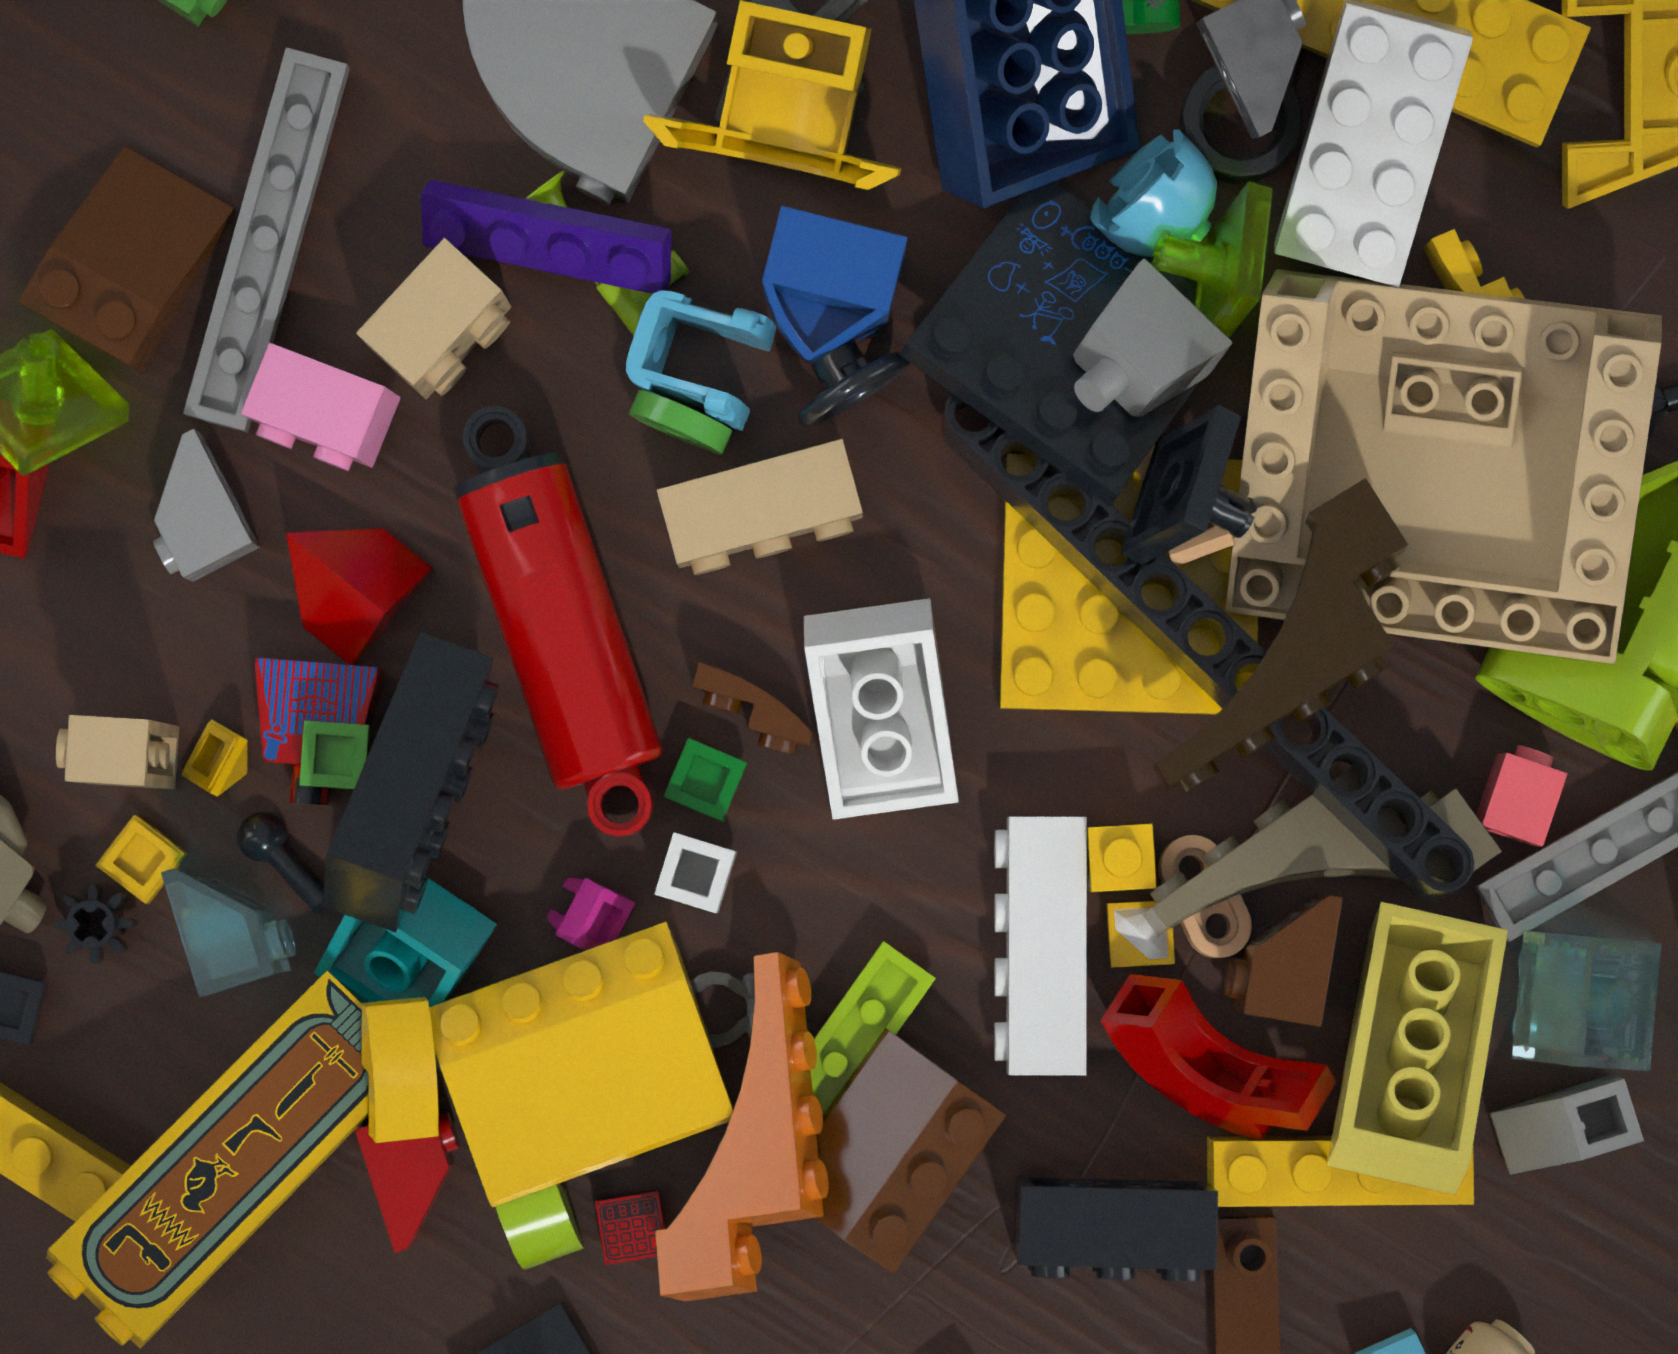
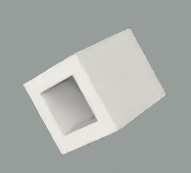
M673 832L655 895L713 913H719L737 851Z

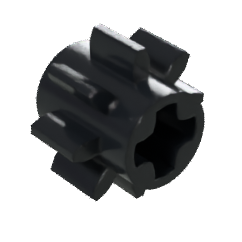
M90 884L88 900L81 901L73 895H65L63 900L71 911L68 914L67 920H59L53 923V928L67 930L71 938L64 951L67 955L79 952L82 948H90L89 958L91 963L100 964L104 959V947L110 946L119 953H125L129 950L121 936L125 928L138 925V920L125 918L120 909L127 899L125 893H119L109 901L102 900L103 890L101 885ZM105 911L107 916L103 920L102 925L108 933L106 936L93 935L88 937L85 931L89 928L90 922L84 915L86 912L96 913Z

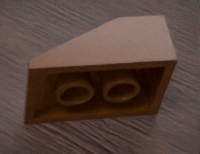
M124 146L50 245L18 303L142 374L236 209Z

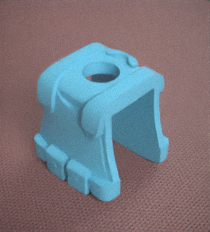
M672 291L653 293L641 313L628 352L626 372L630 380L644 391L702 408L708 417L727 427L743 431L745 422H747L750 414V408L741 400L723 391L663 375L662 371L678 323L768 352L773 344L776 325L768 317L743 308H736L733 315L694 305L692 300L683 294Z

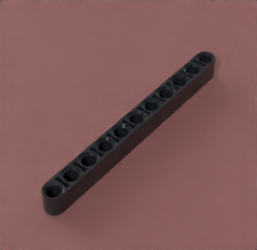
M952 393L946 402L941 423L942 435L949 447L1223 709L1238 692L1235 685L1236 675L1245 672L1253 673L1265 656L1266 651L1165 554L1143 565L1128 557L1126 562L1116 566L1106 565L1100 561L1095 554L1094 544L1100 540L1111 539L1123 546L1130 521L1112 504L1110 506L1105 504L988 419L989 425L981 431H966L960 427L955 419V413L962 408L971 406ZM1011 451L1023 452L1031 458L1035 470L1025 476L1012 475L1003 467L1001 457ZM1057 495L1069 496L1079 505L1081 515L1075 520H1059L1050 512L1047 501ZM1147 584H1161L1171 593L1173 606L1162 611L1150 608L1142 599L1141 588ZM1195 628L1210 630L1218 638L1219 652L1210 656L1200 655L1190 646L1188 632ZM1326 708L1305 720L1313 733L1312 744L1297 746L1289 742L1283 733V720L1270 727L1276 738L1264 745L1263 748L1414 893L1424 899L1435 901L1447 898L1468 883L1473 875L1475 862L1473 853L1466 842ZM1345 762L1355 768L1360 779L1357 791H1342L1334 785L1329 773L1332 763ZM1392 807L1402 813L1407 824L1404 836L1392 837L1382 831L1377 820L1380 808ZM1429 852H1439L1450 859L1454 869L1451 882H1437L1429 876L1425 867L1426 855Z

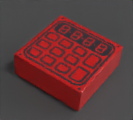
M659 1190L595 1201L605 1265L657 1257L655 1231L665 1229Z

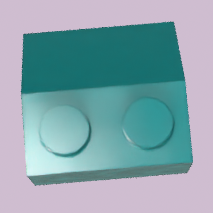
M428 878L426 890L416 914L404 912L396 933L344 915L314 974L321 977L328 971L361 1003L425 997L428 1000L429 1007L450 1000L475 963L497 924Z

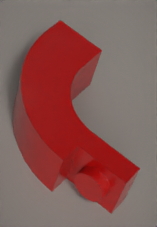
M1130 974L1100 1020L1124 1059L1147 1083L1163 1096L1187 1112L1212 1125L1249 1138L1264 1140L1272 1126L1308 1131L1336 1084L1327 1065L1259 1055L1240 1047L1224 1037L1200 1013L1182 980Z

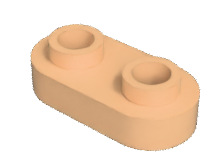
M1198 835L1184 836L1169 843L1163 850L1158 863V873L1162 884L1179 873V863L1185 856L1196 858L1201 865V872L1207 869L1208 865L1202 857L1215 848L1216 844ZM1241 894L1208 907L1180 923L1191 946L1198 953L1210 958H1224L1236 954L1246 945L1252 930L1251 917ZM1212 914L1221 915L1227 922V931L1219 939L1211 937L1206 931V921Z

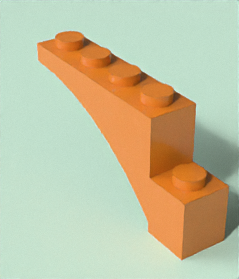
M779 952L754 956L755 1005L751 1045L741 1091L726 1133L705 1176L680 1214L668 1229L655 1231L660 1296L686 1302L757 1292L756 1274L761 1270L762 1255L759 1242L752 1235V1227L824 1216L822 1199L828 1195L829 1181L826 1167L818 1157L816 1135L822 1131L823 1115L819 1100L813 1095L811 1070L815 1069L817 1064V1050L812 1034L807 1031L805 1006H808L811 1002V985L807 972L804 968H801V962Z

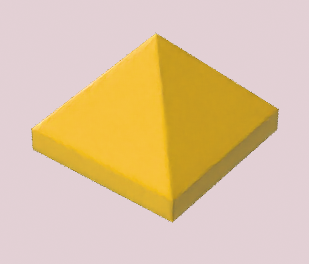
M211 719L182 771V776L218 797L247 774L248 740Z

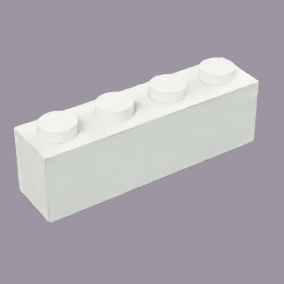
M1007 817V830H995L994 837L995 868H1007V894H995L994 899L995 932H1006V958H995L994 993L995 996L1006 997V1022H995L994 1058L995 1061H1006V1072L1008 1075H1086L1087 817Z

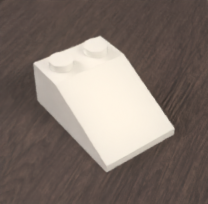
M930 598L804 616V648L832 819L959 802Z

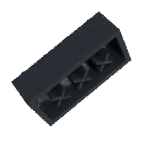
M422 632L419 633L327 852L322 907L395 933L404 912L416 914L428 883V878L425 877L430 859L431 857L439 858L448 836L451 822L447 820L453 802L461 803L472 775L473 767L470 766L475 748L483 749L493 724L495 713L491 711L499 690V685L490 682L493 657Z

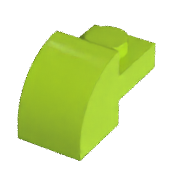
M561 1183L495 1206L510 1247L519 1265L524 1270L585 1248L565 1188L561 1186Z

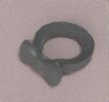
M710 971L697 975L690 981L696 998L706 987L719 984L728 987L737 995L743 996L746 999L747 1015L739 1020L732 1029L720 1035L707 1032L712 1047L722 1048L735 1044L747 1035L751 1038L755 1005L754 972L745 974L742 979L731 973Z

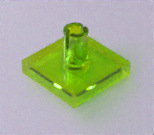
M1249 181L1203 242L1162 230L1154 245L1152 254L1154 259L1151 265L1157 271H1165L1197 280L1194 306L1228 338L1261 299L1273 188Z
M53 329L44 333L31 334L28 341L23 338L16 347L0 354V453L23 476L129 422V403Z

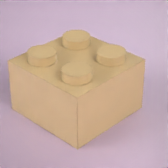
M443 238L356 334L424 399H427L434 391L441 396L444 395L459 381L467 370V367L461 362L477 344L486 349L496 341L510 323V320L504 315L510 310L511 305L503 291L449 241Z

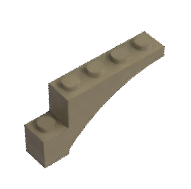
M1336 763L1330 766V777L1337 788L1347 792L1358 790L1360 779L1358 772L1353 766L1344 773ZM1454 789L1440 800L1433 790L1420 798L1469 846L1475 862L1473 872L1502 852L1457 789ZM1311 794V796L1294 808H1291L1284 799L1253 821L1260 831L1241 845L1232 835L1202 857L1208 868L1188 881L1181 871L1156 888L1150 894L1157 904L1152 906L1143 916L1157 936H1160L1185 919L1208 907L1226 901L1238 894L1248 893L1280 883L1320 877H1375L1402 880ZM1382 807L1378 810V825L1384 833L1392 837H1402L1405 835L1407 824L1403 823L1392 807ZM1429 852L1425 859V867L1429 876L1437 882H1451L1454 869L1450 859L1442 853Z

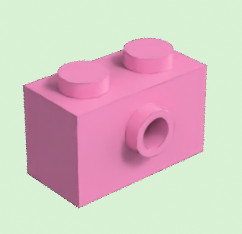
M269 343L241 414L260 424L256 432L257 436L292 449L295 439L317 446L313 455L314 458L349 471L353 461L373 468L401 397L385 386Z

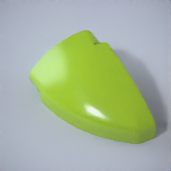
M1678 461L1642 476L1615 664L1490 647L1475 678L1483 687L1549 728L1608 757L1647 771L1653 770L1678 718Z

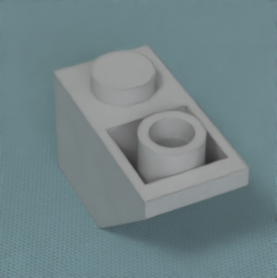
M1613 1075L1601 1077L1489 1112L1509 1175L1585 1160L1644 1141L1625 1079Z

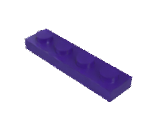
M429 180L421 192L423 246L435 248L445 238L464 255L651 294L658 291H666L671 283V229L435 180Z

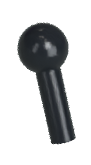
M257 812L248 816L241 823L237 834L238 845L242 853L253 861L269 862L314 913L323 911L325 907H322L324 885L287 845L288 830L285 823L278 816L269 812Z

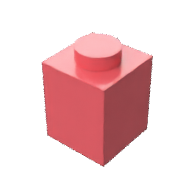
M1517 745L1514 755L1507 752L1496 754L1476 813V817L1488 832L1532 847L1544 845L1568 774L1551 768L1554 760L1553 756Z

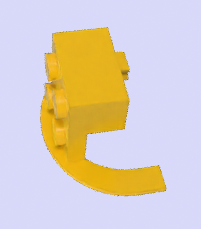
M740 0L727 64L732 65L720 126L645 114L643 122L661 143L672 148L706 151L790 168L854 184L857 188L866 190L881 185L901 174V168L846 154L872 31L871 28Z

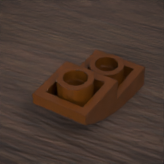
M700 662L698 663L692 688L705 692L702 704L737 714L740 712L742 703L753 705L747 729L760 733L758 746L790 755L795 754L797 744L810 747L813 733L784 704L764 690L738 676Z

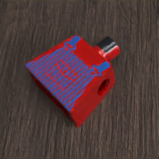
M256 658L255 673L263 760L268 763L293 765L290 803L328 806L329 788L299 785L304 721L372 726L384 679V670L368 666Z

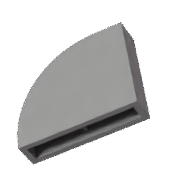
M463 0L465 30L472 57L486 90L498 111L513 131L549 163L579 179L575 188L583 194L606 205H610L613 197L629 203L660 142L643 122L644 115L650 114L672 118L719 25L717 12L694 0Z

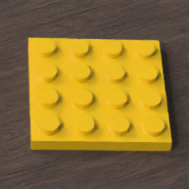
M1007 453V472L1015 476H1025L1035 470L1033 461L1028 455ZM1228 460L1221 484L1239 493L1243 460ZM1137 470L1112 502V505L1130 522L1142 487ZM1057 495L1047 501L1050 512L1059 520H1075L1081 515L1079 505L1069 496ZM1005 501L1000 709L1216 715L1222 710L1204 690ZM1104 539L1094 544L1096 556L1106 565L1116 566L1126 562L1127 557L1121 554L1123 546L1117 541ZM1233 546L1177 566L1224 612ZM1164 553L1170 559L1169 553ZM1152 583L1141 588L1142 599L1150 608L1162 611L1173 606L1171 593L1161 584ZM1225 612L1257 642L1258 616ZM1195 628L1188 632L1190 646L1200 655L1210 656L1219 652L1218 638L1210 630ZM1245 672L1236 675L1235 685L1237 691L1253 673Z

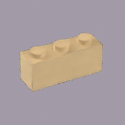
M843 439L657 489L677 565L679 568L691 565L694 575L728 567L731 565L728 555L753 548L755 558H762L792 549L790 538L814 532L817 541L849 534L854 531L851 521L863 518Z
M69 715L68 729L61 728L58 732L56 764L58 768H65V781L175 789L180 726L147 719Z

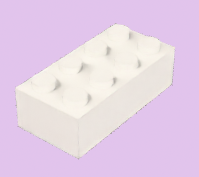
M1344 0L1275 238V254L1388 285L1400 286L1472 44L1473 36L1470 30L1360 0Z

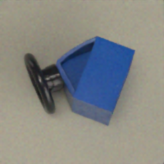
M781 206L762 279L764 299L770 315L782 336L806 363L812 364L811 368L819 382H825L828 386L826 390L803 406L798 413V421L802 426L813 427L832 419L872 396L903 374L910 365L909 361L899 355L901 351L890 353L868 364L857 345L886 330L888 327L905 259L907 237Z

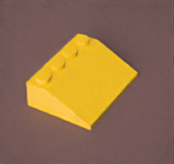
M667 922L429 1007L434 1048L488 1201L492 1207L730 1122L733 1107L680 950Z

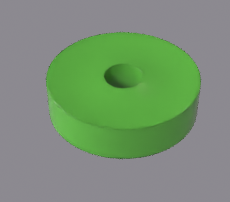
M644 390L638 391L628 413L636 420L666 435L717 455L723 454L732 430L698 411Z

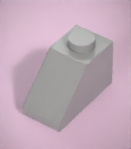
M195 429L182 434L154 519L161 537L153 540V543L161 561L170 574L180 571L183 578L194 582L260 548V545L204 436Z

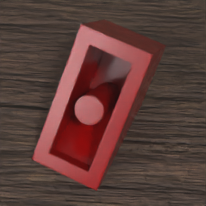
M449 1112L438 1113L439 1136L375 1143L369 1136V1124L355 1129L395 1253L408 1249L416 1240L454 1164L451 1151L459 1149L460 1144Z

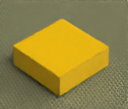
M133 815L95 866L142 902L150 904L188 853L139 815Z

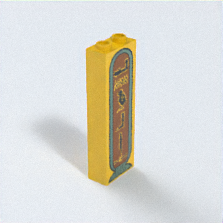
M326 971L48 1249L46 1258L54 1265L47 1272L49 1277L74 1300L83 1293L101 1311L95 1317L96 1322L118 1344L123 1346L130 1339L141 1349L369 1116V1073L362 1066V1003L334 976Z

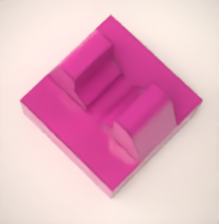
M567 878L563 887L573 892L575 897L566 915L550 909L547 915V920L557 930L555 935L584 950L617 940L636 902L587 878H584V880Z

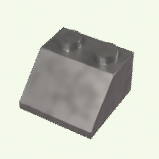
M1238 0L1202 18L1196 24L1253 139L1261 137L1273 129L1302 45V40L1297 30L1305 27L1306 21L1296 0Z

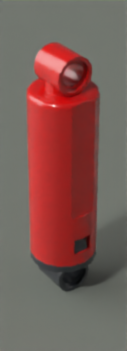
M497 405L483 407L473 413L468 419L462 435L464 449L475 463L478 475L456 485L453 491L554 787L559 790L584 785L588 796V815L593 824L603 833L616 837L633 835L646 826L652 817L654 809L653 794L648 785L643 781L638 765L658 758L662 754L663 749L563 453L556 451L533 457L530 449V432L522 419L509 408ZM500 423L512 428L514 443L508 453L500 457H491L483 453L480 440L486 428ZM616 786L629 787L638 798L639 807L637 814L626 823L613 822L604 812L603 801L605 795Z

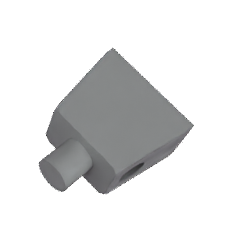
M1144 258L1117 291L1074 352L1075 362L1086 372L1075 382V393L1081 403L1092 411H1102L1115 399L1130 415L1142 417L1205 379L1213 371L1233 342Z

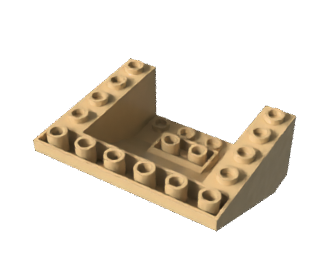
M1276 269L1262 294L1239 494L1256 500L1258 507L1257 511L1252 514L1246 511V513L1255 517L1249 530L1241 538H1233L1235 545L1232 547L1225 612L1285 620L1295 598L1309 551L1312 532L1305 523L1309 512L1366 478L1408 543L1404 552L1396 557L1401 565V568L1369 588H1367L1362 579L1355 582L1387 634L1615 664L1661 349L1662 315L1404 284L1396 287L1371 280Z

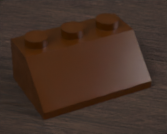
M885 1028L823 1115L822 1131L816 1134L818 1157L826 1167L829 1189L827 1197L822 1199L824 1216L815 1219L848 1244L894 1274L1004 1120L1006 1114L974 1089Z

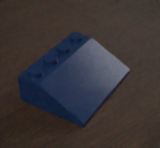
M914 0L942 190L981 208H986L1140 149L1122 0Z

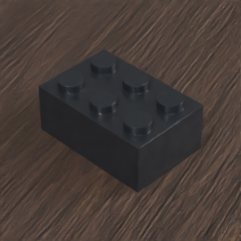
M1016 1176L1014 1255L1019 1265L1028 1266V1270H1031V1276L1068 1278L1070 1277V1267H1092V1271L1096 1272V1278L1131 1280L1135 1279V1268L1156 1269V1273L1161 1274L1162 1280L1200 1281L1201 1270H1217L1218 1190L1207 1181Z

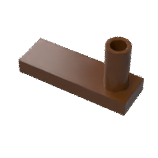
M1275 1216L1218 1217L1217 1270H1212L1214 1354H1281L1277 1226Z

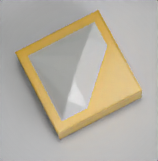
M1156 901L1106 903L1109 964L1111 968L1175 964L1173 928L1157 936L1143 916L1152 906L1157 904Z

